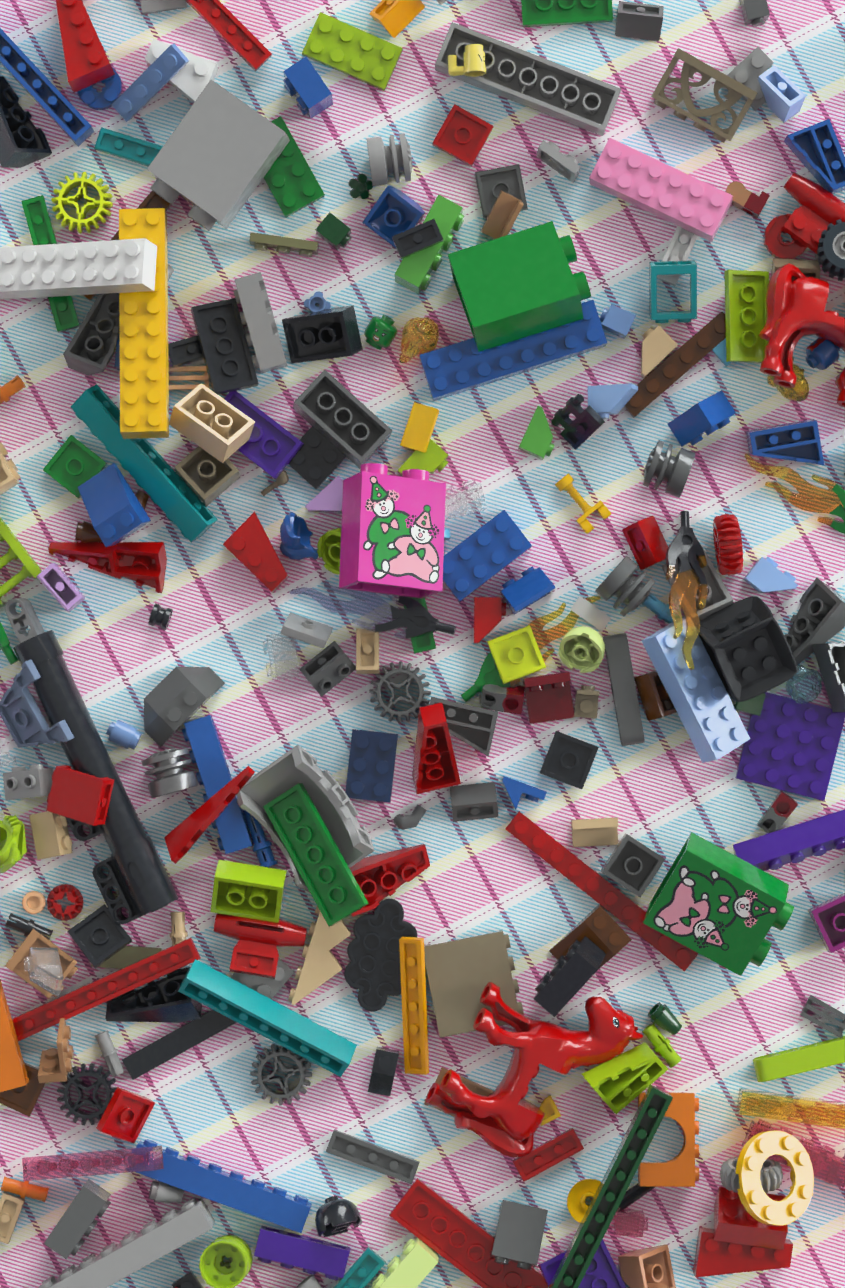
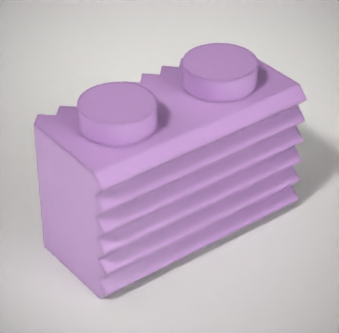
M51 563L37 575V578L67 612H71L85 600V596L70 581V578L67 577L68 575L64 574L65 572L62 571L58 564Z

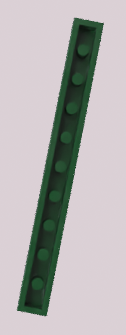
M651 1084L649 1085L548 1288L579 1287L673 1099L670 1094Z

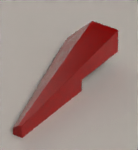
M51 542L48 547L49 554L51 555L58 553L69 557L68 561L74 563L77 560L88 564V568L118 579L125 577L136 581L137 586L147 585L155 588L157 593L163 592L167 564L164 542H119L109 547H106L103 542Z
M247 766L164 837L172 862L175 864L179 862L204 831L221 815L255 773L253 769Z

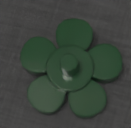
M363 173L357 176V180L352 178L348 183L349 187L353 188L350 191V196L354 199L359 196L362 199H367L369 197L367 190L373 189L372 181L367 180V176Z

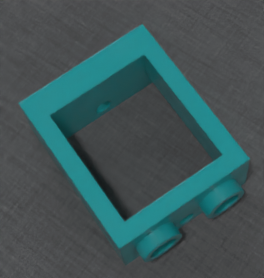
M695 260L649 262V316L651 320H655V323H668L669 320L676 319L680 323L691 322V319H697V264ZM690 274V310L657 312V275Z

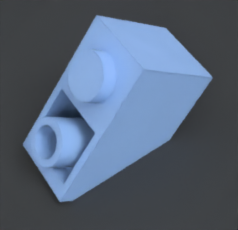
M763 557L759 558L743 579L759 593L793 590L798 586L794 582L796 578L787 571L782 573L776 568L778 564L769 557L766 559Z

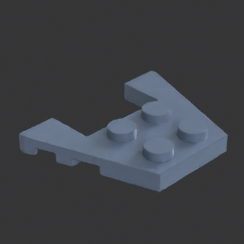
M31 659L25 661L21 666L22 670L14 677L13 685L7 689L0 701V716L17 747L36 746L45 743L53 744L73 739L74 736L65 720L49 727L34 696L28 689V686L41 678Z

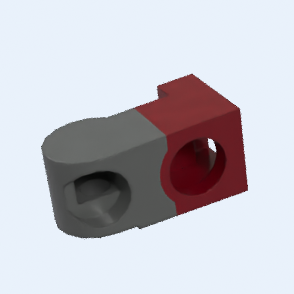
M493 684L484 685L480 705L490 710L521 715L524 701V686L509 688Z
M780 790L772 804L758 821L757 826L767 833L777 831L798 806V803Z

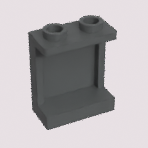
M503 1200L500 1205V1214L490 1257L495 1258L494 1262L508 1265V1262L518 1263V1268L531 1270V1267H536L538 1263L548 1210Z

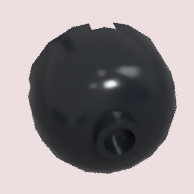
M338 1196L325 1199V1204L319 1207L316 1212L315 1225L319 1237L322 1234L324 1237L342 1234L348 1231L347 1228L353 1224L354 1228L362 1224L357 1206L347 1199H338Z

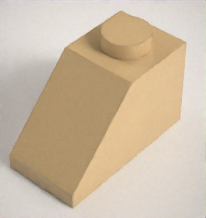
M659 325L655 329L650 327L642 335L644 340L641 343L640 376L643 379L678 345Z

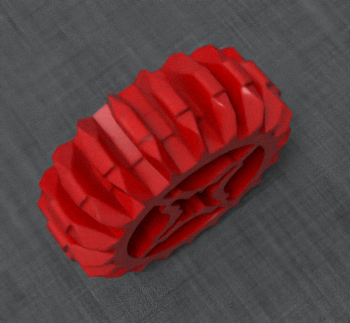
M721 514L713 520L715 556L720 574L731 576L741 573L743 570L741 530L738 519L734 514Z

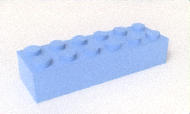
M690 617L676 620L641 640L702 763L718 760L750 740Z

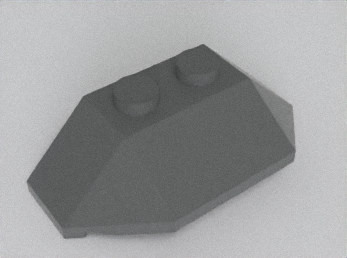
M175 667L144 698V731L162 747L225 682L210 667Z

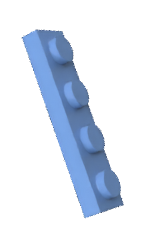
M175 43L171 44L126 89L112 106L126 122L130 121L189 60Z

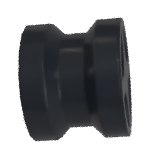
M155 603L148 625H158L161 629L167 630L173 609H164Z

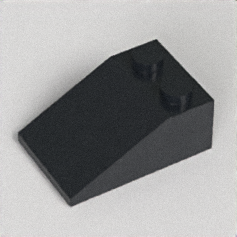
M354 305L282 319L291 364L347 357L363 350Z

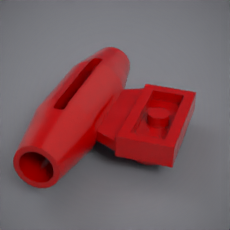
M794 172L783 188L801 207L794 210L781 229L817 254L818 243L823 230H827V226L831 223L835 225L836 220L841 219L842 222H845V203L819 184Z
M216 914L214 932L239 940L233 948L230 972L273 979L276 977L279 960L277 947L304 946L307 935V928L281 919L276 923Z

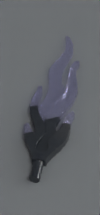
M324 583V587L332 593L350 595L356 600H335L313 588L307 587L290 591L291 595L303 594L312 597L332 613H352L364 616L373 621V623L369 624L357 619H353L352 623L372 632H387L399 628H407L394 634L396 638L400 639L415 638L430 632L436 633L437 631L454 635L456 626L439 622L423 605L409 597L386 594L390 599L407 608L398 609L387 603L376 593L340 589L328 583Z

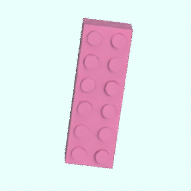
M610 137L589 177L590 185L680 226L710 242L713 241L733 200V195Z

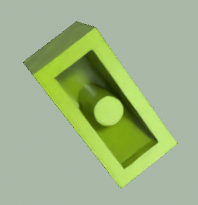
M430 439L427 451L423 453L415 450L398 469V473L402 476V471L408 469L426 470L429 474H434L436 470L441 472L449 463L446 460L448 454Z

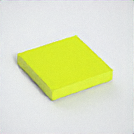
M530 625L487 641L503 685L546 668Z

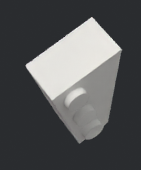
M153 38L145 57L147 66L149 67L170 45ZM180 49L189 62L168 83L194 104L211 79L215 80L218 66L215 62Z

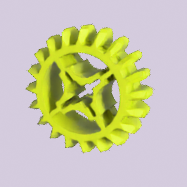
M74 172L73 180L67 175L65 176L66 184L61 181L58 182L62 189H54L53 191L59 197L51 198L53 203L58 204L53 206L52 210L53 212H59L55 218L57 220L63 219L61 222L63 227L69 224L71 232L77 226L78 233L81 234L83 232V227L86 228L88 233H91L90 226L94 225L98 230L100 228L97 223L98 221H101L103 224L107 222L103 215L111 216V212L106 208L113 207V203L107 201L112 199L113 196L111 193H106L109 187L108 185L102 186L104 182L102 178L95 181L96 175L92 173L89 179H87L86 172H82V176L79 178L77 172ZM80 186L76 195L66 198L72 189ZM87 186L94 188L99 193L100 200L88 197ZM84 195L87 204H84V207H80L77 202L81 201L80 199ZM64 205L76 208L77 219L70 217L66 213ZM99 207L93 216L84 219L89 210Z

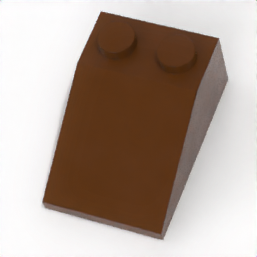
M656 670L634 677L648 721L677 712Z
M597 905L556 943L549 952L558 960L562 955H566L569 947L576 939L580 942L586 936L606 953L600 965L602 967L632 939L600 905Z

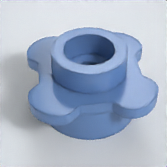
M320 291L315 292L310 299L304 301V307L308 308L311 313L331 308L330 302H326L323 293Z

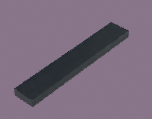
M212 1009L201 1015V1019L192 1020L127 1056L122 1061L132 1080L237 1022Z

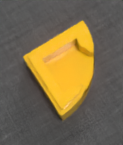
M551 1095L547 1096L539 1107L545 1113L540 1126L561 1116Z

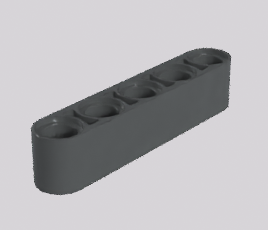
M626 633L603 636L621 745L628 746L645 743Z

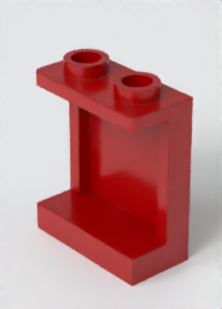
M68 765L56 766L52 774L53 782L47 797L48 805L46 811L92 826L105 824L114 779L108 777L98 778L73 770Z

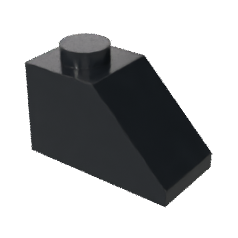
M377 1046L368 1092L386 1096L391 1095L399 1051Z

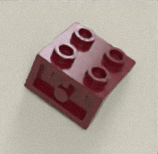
M569 672L523 679L530 724L574 718Z

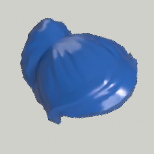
M290 512L287 514L280 526L282 541L280 551L284 556L292 560L317 559V549L310 545V536L313 535V532L308 529L306 521L302 517L297 516L296 513Z

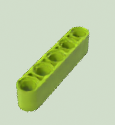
M845 1036L752 1059L757 1081L766 1082L845 1063Z

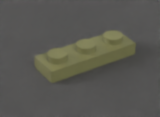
M250 232L249 242L250 245L254 246V249L267 251V248H274L276 252L282 254H290V251H295L304 257H312V254L318 255V242Z

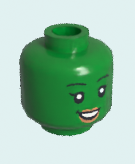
M384 314L382 318L374 316L364 331L365 341L379 350L388 348L398 332L397 328L393 325L395 321Z

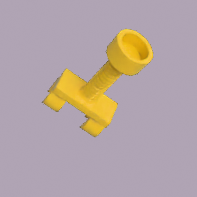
M568 473L555 486L560 492L563 490L567 491L570 497L582 509L584 514L576 522L588 534L594 527L586 517L597 510L605 520L611 515V512L601 500L593 507L589 506L584 501L585 499L577 492L576 488L573 487L574 479Z

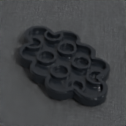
M393 898L381 900L379 902L380 905L375 908L374 914H364L355 921L353 932L356 938L349 943L347 948V954L351 962L345 968V980L351 987L359 989V1004L363 1009L370 1012L382 1009L386 1004L388 995L398 996L401 994L399 939L401 937H417L416 928L411 923L403 921L404 909L402 905Z

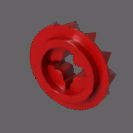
M70 884L56 886L50 891L47 898L48 911L54 918L61 921L74 919L83 908L84 902L81 892ZM65 893H67V900L74 903V905L66 906L63 912L62 904H59L56 900H62Z

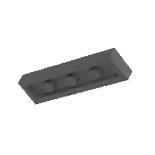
M336 1129L333 1130L326 1152L409 1184H412L420 1161Z

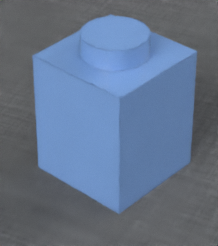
M611 304L609 309L604 308L600 321H602L604 330L625 339L636 315Z

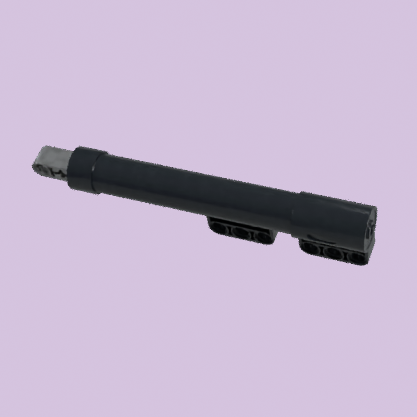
M15 598L9 600L5 605V612L20 643L13 648L21 666L25 661L31 659L38 670L41 678L32 684L51 725L53 726L65 720L74 736L73 739L67 742H60L72 769L98 778L108 777L114 779L105 824L92 826L67 817L66 820L75 838L79 841H86L103 834L112 854L110 858L97 863L93 868L92 874L114 921L118 924H126L167 906L169 903L179 899L150 836L147 837L66 665L63 658L64 653L54 631L44 632L28 599ZM17 603L22 607L20 614L15 609ZM28 625H29L31 629L28 630V633H27L26 629L28 628ZM84 824L90 829L89 835L83 831ZM103 866L109 869V876L104 875L102 871ZM113 886L119 890L118 897L112 893ZM123 907L129 912L128 918L122 914Z

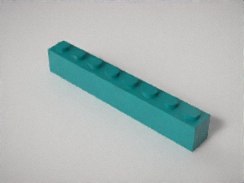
M98 385L86 389L72 404L71 409L75 412V415L88 426L91 433L105 445L106 450L113 454L120 462L121 467L130 473L137 485L147 492L151 500L164 511L166 517L180 529L182 535L189 539L191 543L200 538L218 520L146 438L123 439L120 433V409Z
M196 959L187 971L178 990L184 995L339 1077L342 1076L350 1065L357 1047L356 1044L346 1038L337 1035Z

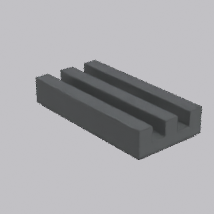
M810 995L800 1015L841 1038L845 1030V1014ZM812 1002H815L820 1006L826 1008L827 1010L842 1017L844 1019L843 1022L841 1023L840 1021L832 1018L831 1016L811 1006ZM808 1009L839 1026L838 1031L807 1014Z

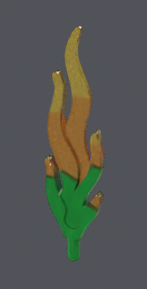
M748 453L745 454L747 462L757 472L783 479L795 487L799 493H793L778 482L767 481L765 486L774 488L792 505L801 510L827 513L842 518L843 522L830 517L820 516L817 521L845 534V491L838 483L812 474L811 478L814 481L827 486L829 489L820 488L807 482L789 467L762 465L755 461Z
M592 596L585 599L593 603L600 600L601 597ZM562 603L558 610L539 617L527 625H530L539 650L551 641L563 637L575 626L579 615L571 610L561 623L550 629L543 630L547 623L563 613L566 603ZM554 648L549 649L542 655L544 662L555 651ZM490 652L481 666L474 685L460 696L467 702L477 693H482L484 685L493 684L500 687H511L519 683L521 679L519 678L503 685Z

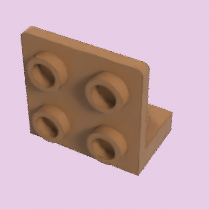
M60 1018L57 1049L42 1050L38 1071L39 1083L67 1081L68 1072L72 1071L71 1059L74 1058L73 1046H69L68 1040H71L70 1026H66L65 1018Z

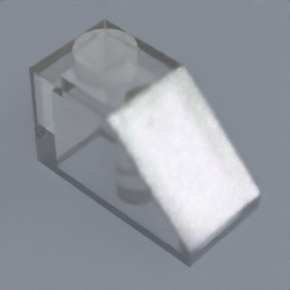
M30 947L29 956L24 959V970L28 971L30 981L53 995L60 996L63 974L58 948Z

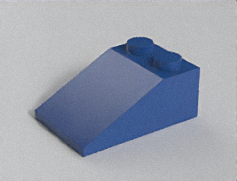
M116 463L111 464L78 487L93 527L106 547L116 545L151 521Z
M532 566L522 572L523 577L516 582L512 578L502 584L504 589L500 593L513 615L554 591V584L540 567L534 569Z

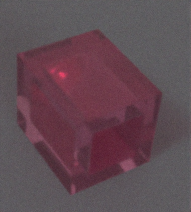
M617 1209L614 1222L615 1235L643 1237V1231L648 1230V1217H644L643 1210Z

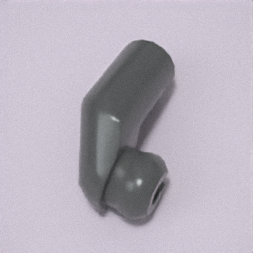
M417 804L411 815H396L394 817V824L398 829L402 830L414 828L419 824L427 810Z

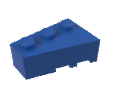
M830 119L786 136L785 144L823 188L832 194L845 190V156Z

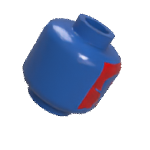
M819 337L806 348V362L813 369L816 367L819 370H825L838 360L840 348L831 341Z

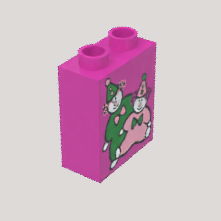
M379 463L360 465L359 473L343 480L339 588L421 599L442 592L446 483L429 481V472L421 469L403 470L402 477L388 475V466Z

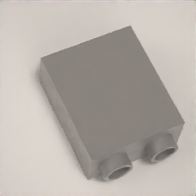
M211 79L147 168L151 175L156 178L150 189L172 205L178 196L191 203L193 207L187 215L206 230L210 231L215 222L227 229L290 139L285 131Z

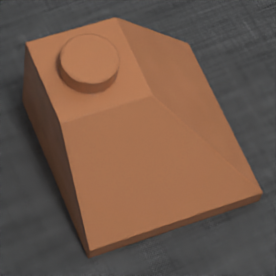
M668 1244L633 1250L618 1256L622 1280L630 1288H676Z

